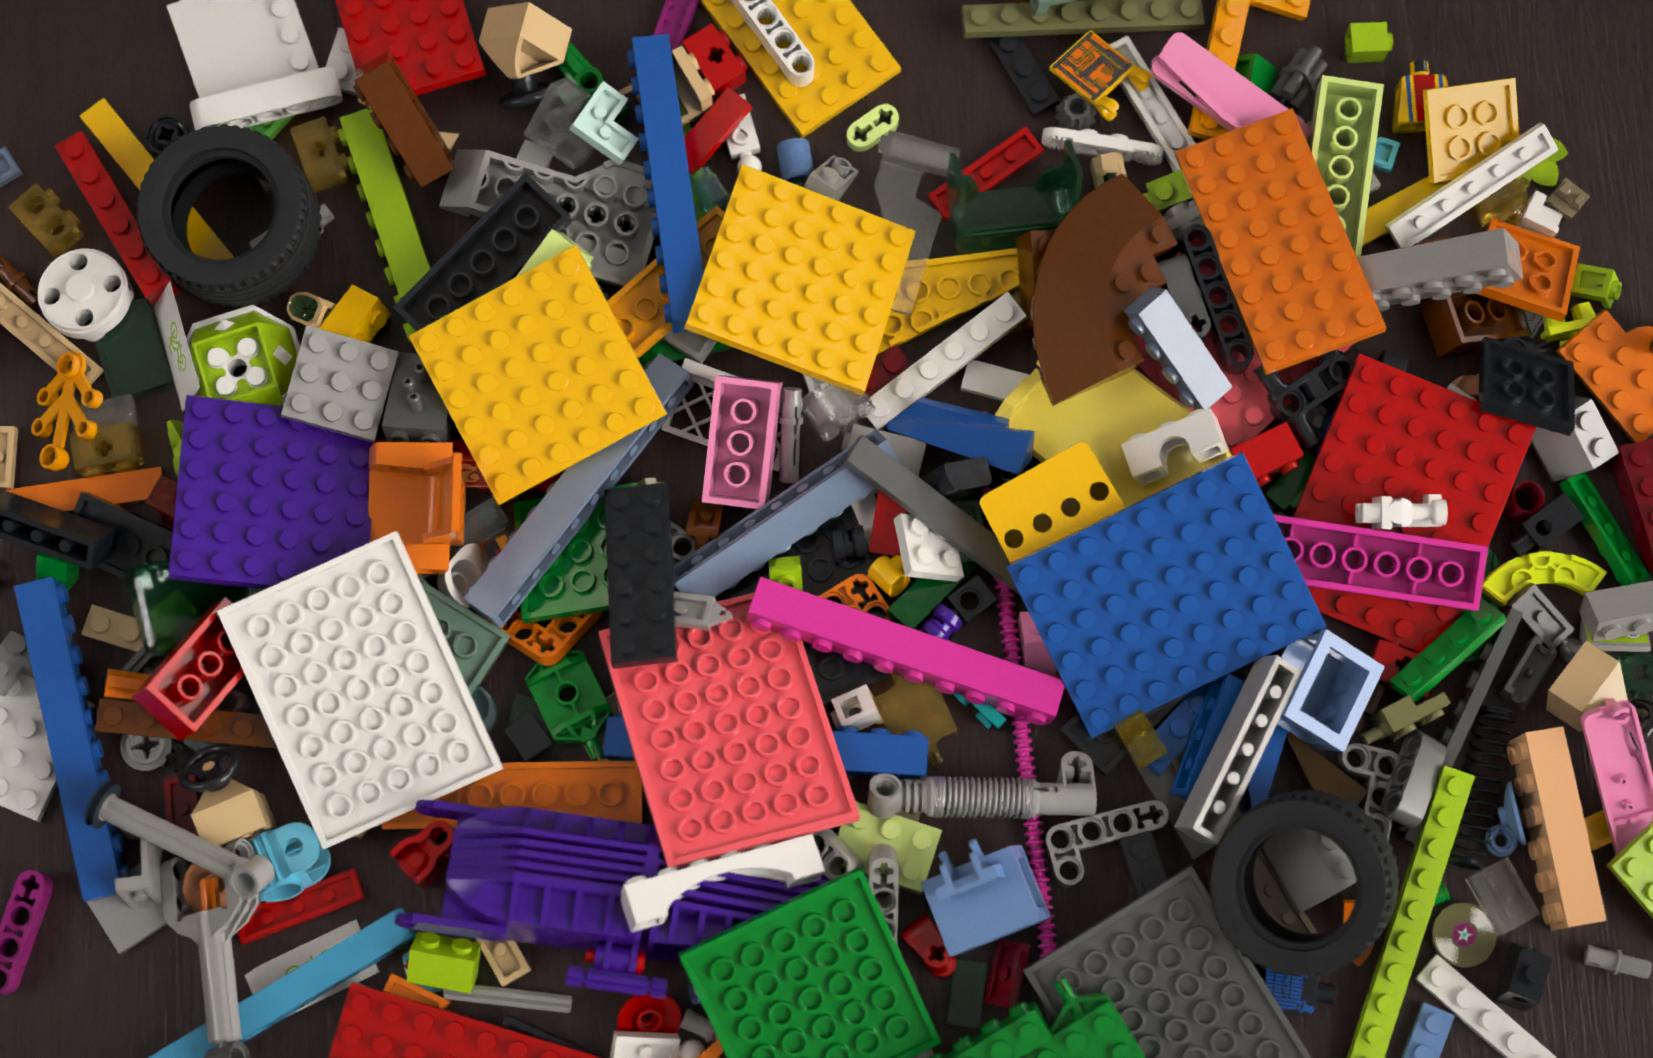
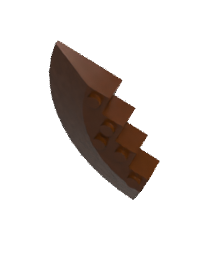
M1123 173L1092 190L1069 211L1053 232L1038 266L1035 291L1031 301V321L1034 326L1032 342L1034 350H1037L1041 366L1038 370L1052 406L1123 376L1145 361L1133 338L1137 334L1130 328L1128 324L1130 319L1124 310L1151 286L1161 288L1167 283L1156 260L1167 254L1178 243L1164 216Z

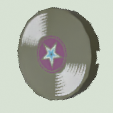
M1466 902L1451 904L1439 911L1432 921L1430 939L1436 954L1449 965L1466 968L1475 967L1488 959L1494 951L1497 936L1495 925L1489 914L1479 906Z

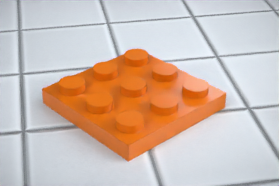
M1491 218L1486 231L1505 228L1519 243L1523 280L1514 281L1513 286L1506 288H1496L1495 285L1483 287L1481 292L1475 294L1562 322L1567 315L1580 246Z

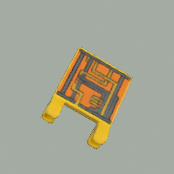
M1091 30L1049 68L1052 73L1094 105L1101 116L1107 121H1111L1117 116L1119 104L1114 99L1106 97L1115 87L1128 77L1137 90L1144 91L1149 87L1150 83L1148 81L1151 79V74L1146 69L1135 66Z

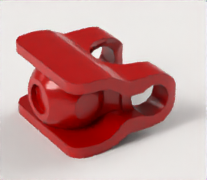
M434 821L426 826L418 835L401 841L389 854L398 861V866L412 881L426 889L440 877L446 863L450 860L455 829L445 821ZM448 833L445 843L438 845L437 842L441 835Z

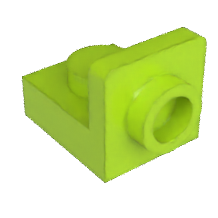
M1578 263L1571 296L1601 301L1604 308L1611 309L1613 301L1618 300L1622 284L1619 282L1613 269Z
M800 556L772 558L768 561L770 580L803 591Z

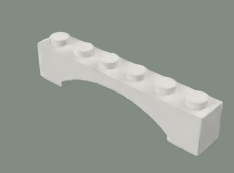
M813 835L795 837L773 845L763 844L744 853L731 851L722 855L721 859L709 862L708 858L699 859L690 863L689 868L677 870V867L666 868L658 872V876L648 879L642 875L627 880L626 885L621 890V903L631 933L663 924L668 916L667 910L670 908L669 905L674 900H680L683 897L681 896L683 892L687 889H699L700 886L696 884L704 880L713 882L725 880L723 877L716 876L723 873L731 872L751 877L773 879L786 883L788 888L819 880L825 869Z

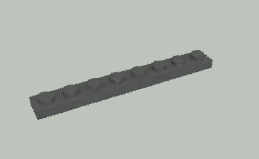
M1514 608L1506 610L1504 614L1507 622L1495 632L1491 642L1486 641L1481 648L1478 658L1482 659L1477 671L1474 669L1471 671L1465 683V687L1469 688L1465 698H1459L1454 706L1452 715L1455 716L1451 728L1446 727L1440 736L1439 742L1446 747V755L1442 765L1452 768L1524 614L1523 612ZM1423 819L1413 829L1406 828L1400 824L1398 830L1402 833L1399 840L1409 845H1415Z

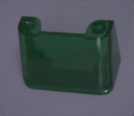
M170 558L136 565L123 570L145 651L149 654L153 653V656L169 654L172 648L177 645V641H181L206 611L226 597L234 604L265 590L261 588L168 579Z

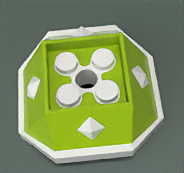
M253 304L192 324L186 339L200 386L194 396L282 406V395L288 392L300 349L299 338L293 326ZM238 366H247V370L242 376H233L234 370Z

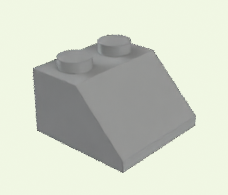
M1574 396L1575 429L1570 436L1539 427L1535 430L1531 445L1551 482L1593 470L1620 453L1597 407L1590 398Z

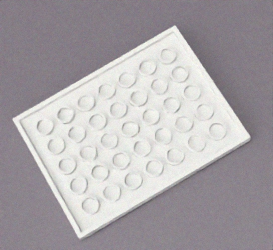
M398 531L217 611L323 850L415 809L417 800L427 799L433 801L503 769L502 763Z

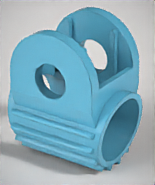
M289 823L277 829L265 831L249 842L253 848L254 855L264 856L271 862L274 868L273 880L258 893L261 902H279L291 899L302 893L304 889L318 883L324 878L330 868L331 855L329 849H322L315 831L304 823Z

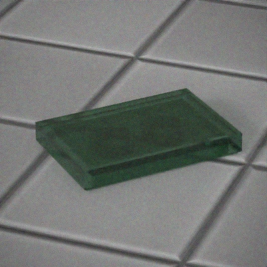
M146 297L131 301L129 309L120 323L105 333L100 340L95 341L112 400L115 404L175 384L150 302Z

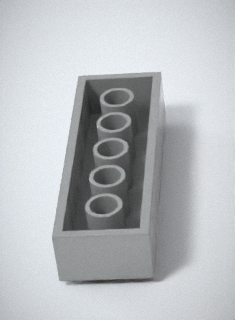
M1505 228L1357 257L1379 311L1388 310L1390 308L1389 305L1400 303L1403 306L1416 305L1420 303L1421 299L1431 297L1433 300L1448 299L1452 293L1462 291L1464 294H1475L1481 292L1483 287L1493 285L1496 288H1506L1513 286L1514 281L1523 280L1519 243Z

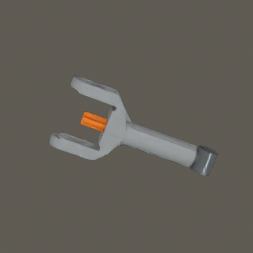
M245 839L229 842L225 847L226 850L236 854L235 849L237 848L241 857L249 858L254 855L251 844ZM180 857L165 860L160 867L164 921L177 934L191 938L199 947L208 1044L215 1045L214 1048L206 1052L204 1058H250L247 1047L243 1043L238 1042L242 1039L231 937L249 922L259 904V895L256 894L248 899L241 898L232 891L229 880L224 878L227 906H220L218 878L201 879L199 884L202 911L196 913L188 906L182 893V881L188 869L186 861ZM174 865H175L176 868L178 869V873H179V879H178V880L175 878L174 873H173V866H174ZM177 897L181 901L182 911H180L177 907Z

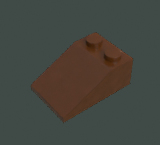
M1462 291L1452 293L1448 299L1433 300L1431 297L1421 299L1419 303L1438 358L1478 351L1484 336L1503 341L1508 337L1523 338L1530 336L1520 308L1482 295L1464 294Z

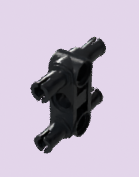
M1339 349L1317 356L1320 360L1317 362L1318 366L1290 384L1288 382L1284 383L1277 371L1265 375L1262 366L1253 370L1269 393L1267 400L1270 405L1271 414L1282 423H1288L1303 445L1304 450L1322 440L1307 418L1308 411L1336 392L1337 394H1342L1355 363L1351 357L1344 355ZM1334 364L1342 368V379L1334 375ZM1284 397L1292 402V412H1288L1283 408L1282 400Z

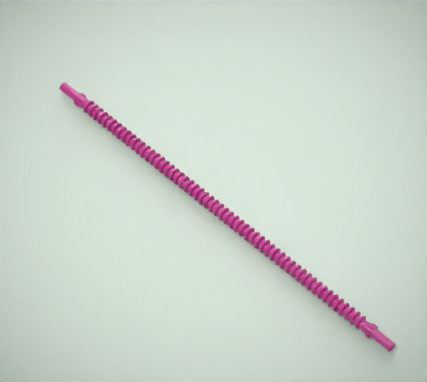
M985 486V488L982 489V492L988 493L992 489L988 486ZM988 523L986 527L991 529V532L995 535L992 527ZM994 577L993 581L997 582L994 590L998 591L995 597L1000 601L996 607L1001 610L997 616L1002 619L998 625L1003 627L1000 635L1004 636L1001 644L1005 645L1002 653L1006 654L1003 660L1020 665L1019 661L1022 660V656H1018V652L1021 651V647H1017L1020 639L1016 638L1019 630L1015 629L1018 621L1013 618L1017 612L1012 609L1016 603L1011 601V598L1015 595L1010 592L1008 586ZM1014 713V715L1010 716L1014 718L1011 726H1015L1012 735H1016L1013 744H1017V749L1014 750V753L1018 754V758L1015 759V762L1020 765L1016 771L1021 773L1019 778L1029 777L1036 779L1037 775H1033V770L1036 769V766L1031 763L1035 757L1030 755L1034 748L1029 746L1032 738L1028 737L1031 729H1027V725L1030 722L1026 720V717ZM1037 815L1034 819H1026V823L1023 824L1028 829L1024 836L1029 838L1025 845L1030 847L1026 854L1031 856V860L1028 861L1032 865L1033 874L1050 914L1053 906L1049 905V900L1052 899V896H1048V891L1051 890V887L1046 884L1050 878L1045 876V872H1048L1049 869L1044 867V863L1047 862V859L1043 858L1046 849H1042V844L1045 843V840L1041 839L1044 831L1039 828L1043 822L1038 819L1041 815ZM1050 914V919L1040 922L1036 926V930H1040V935L1037 936V939L1041 940L1038 948L1042 949V954L1039 955V958L1055 950V947L1058 946L1053 941L1057 934L1052 932V929L1056 927L1055 924L1051 923V919L1054 918L1052 914Z

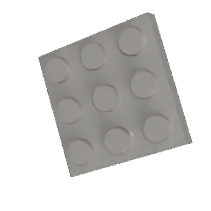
M306 325L280 417L374 443L399 351Z

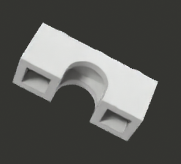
M1210 408L1194 410L1184 419L1176 422H1165L1157 430L1147 434L1139 433L1133 435L1129 441L1121 444L1131 475L1140 487L1170 476L1166 461L1169 453L1176 447H1190L1191 453L1199 463L1229 452L1218 419Z

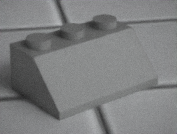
M1303 829L1281 831L1273 834L1261 848V852L1297 914L1308 910L1356 883L1354 870L1348 857L1337 844L1319 833Z

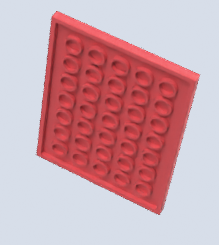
M755 592L718 601V604L732 614L733 619L712 626L710 631L676 627L677 662L614 669L611 664L610 628L598 631L600 644L667 868L677 867L679 869L687 867L690 863L704 858H708L709 861L718 859L731 851H748L763 844H774L856 822L860 818L802 640L800 642L789 641L783 638L781 633L772 630L768 632L757 630L751 626V623L745 621Z

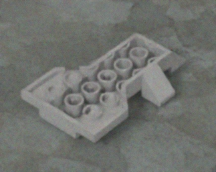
M529 140L524 141L516 159L489 150H457L454 158V169L449 173L439 208L467 217L470 214L482 217L526 172L561 207H564L565 203L571 204L573 212H569V214L571 215L572 223L562 234L569 237L594 257L590 264L593 265L591 272L596 281L622 288L647 266L656 237H653L651 218L656 217L655 208H649L647 189H652L651 179L645 180L643 166L625 160L621 165H618L610 159L604 162L603 165L575 177L549 169L555 148ZM594 212H598L601 214L603 221L592 223L591 218L588 216H594ZM624 221L630 222V228L633 230L622 232L618 224L623 225Z

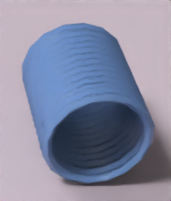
M791 138L780 142L776 146L781 178L798 186L805 185L809 175L814 170L808 140L804 138Z

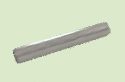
M474 985L471 994L447 989L443 990V998L447 1000L569 1013L572 1009V997L570 995Z

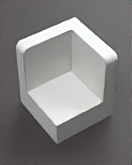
M1535 191L1528 200L1516 226L1554 238L1559 230L1558 225L1562 219V214L1543 205L1547 195Z

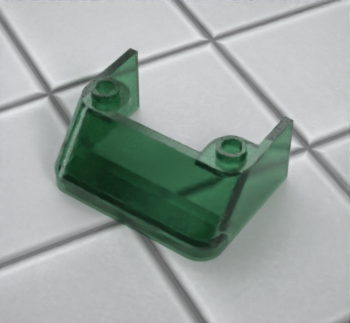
M1071 140L1064 141L1062 164L1043 168L1036 177L1035 186L978 192V186L973 177L963 175L956 153H949L946 191L952 236L957 251L962 254H974L1017 248L1016 238L1030 230H1055L1069 211L1080 201L1083 171Z

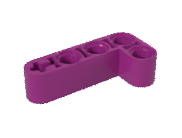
M27 870L18 876L0 924V972L3 971L6 974L7 980L5 985L0 988V995H9L17 990L54 887L53 880L43 872ZM32 881L40 884L38 890L30 888ZM24 898L35 900L34 904L23 901ZM26 908L29 911V920L24 925H20L17 919L18 914ZM15 940L18 944V951L14 956L9 957L6 951L7 945L10 941Z

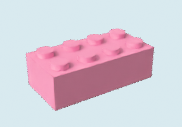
M726 375L715 376L702 502L758 509L770 501L783 382Z

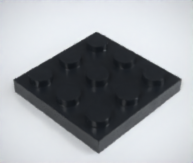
M1484 336L1479 345V410L1570 436L1575 429L1574 362Z

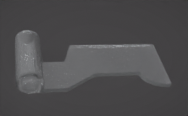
M890 130L888 136L882 134L878 152L883 154L874 189L883 218L916 231L891 308L893 312L911 316L942 216L941 213L916 198V194L924 171L947 178L954 177L961 149Z

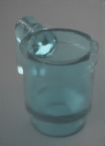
M710 167L702 168L691 175V189L699 201L694 206L696 219L705 213L707 214L716 205L722 208L729 202L730 194Z

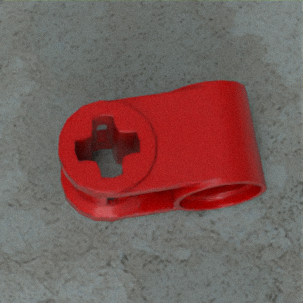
M925 913L899 933L915 956L920 958L931 974L938 978H946L953 974L957 966V960L955 956L949 957L939 930ZM941 956L943 961L939 962L936 957Z

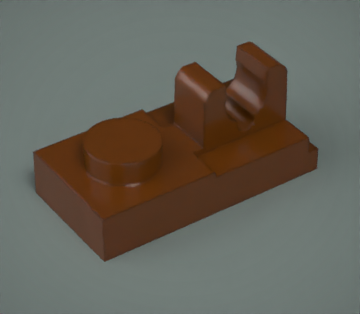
M693 498L686 526V535L695 536V550L710 542V538H718L724 505L702 502V499Z

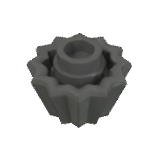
M1077 93L1063 97L1061 103L1055 106L1057 113L1054 117L1059 121L1058 127L1080 131L1082 129H1090V125L1096 123L1094 119L1097 113L1096 109L1089 101Z

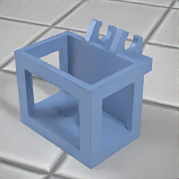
M970 840L969 845L973 851L969 853L971 862L954 868L946 851L939 853V858L943 863L939 865L941 874L920 882L949 957L966 953L1051 918L1022 845H1010L984 856L977 840Z

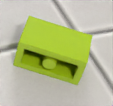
M417 932L409 951L407 982L471 994L478 976L481 943L465 938L456 939L440 936L432 932Z

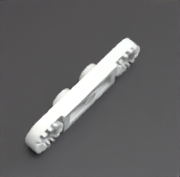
M1048 127L1043 130L1041 140L1043 146H1047V148L1052 147L1054 150L1055 147L1058 150L1070 149L1071 153L1095 157L1101 154L1119 152L1122 153L1124 162L1134 160L1143 165L1148 162V165H1159L1162 163L1164 149L1160 145L1131 140L1122 134L1101 135L1092 129L1077 131L1060 127Z

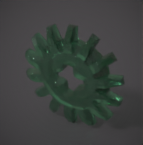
M1623 651L1626 659L1623 660L1617 656L1616 660L1622 666L1623 680L1627 684L1625 687L1626 695L1632 689L1634 690V700L1639 699L1640 692L1643 693L1646 700H1651L1649 692H1653V655L1649 651L1633 652V654ZM1635 665L1637 667L1647 666L1646 674L1649 676L1648 680L1645 678L1637 680L1634 677L1637 673L1633 669Z

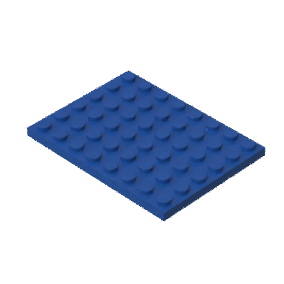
M1242 451L1006 565L1091 738L1327 627Z

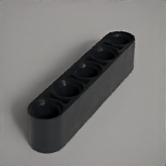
M1192 224L1187 227L1180 240L1181 255L1186 254L1194 279L1201 290L1204 305L1211 321L1209 332L1224 370L1234 375L1241 374L1251 363L1254 349L1220 262L1212 235L1204 225ZM1196 237L1200 239L1202 246H1192L1188 238ZM1202 265L1208 266L1212 269L1213 274L1209 276L1203 275L1198 267ZM1209 295H1220L1224 303L1214 304L1209 299ZM1224 322L1231 324L1234 332H1223L1219 324ZM1238 351L1242 353L1245 361L1235 362L1231 358L1230 352Z

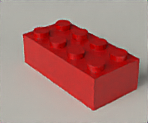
M226 597L206 611L131 696L179 741L196 732L245 674L217 612L233 604Z

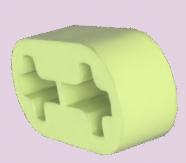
M881 104L852 123L847 130V143L849 147L854 151L864 152L892 134L897 129L899 122L897 110L891 105ZM881 114L884 117H888L889 115L891 116L889 125H887V123L882 122L878 126H875L879 123ZM870 129L866 134L865 142L861 139L854 140L856 131L863 134Z

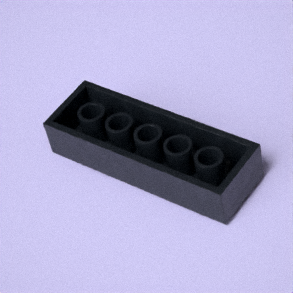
M525 172L393 306V309L416 332L514 279L552 229L562 233L572 223L571 215Z

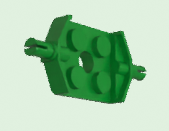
M541 646L543 653L546 650H549L551 652L554 650L552 647L546 649L545 647ZM570 650L558 663L551 666H544L537 662L526 676L525 681L555 743L583 744L586 746L592 761H598L593 749H596L600 759H602L604 755L597 739L606 727L607 717H613L614 715L583 651ZM573 687L576 689V696L572 701L564 702L559 699V694L563 688Z

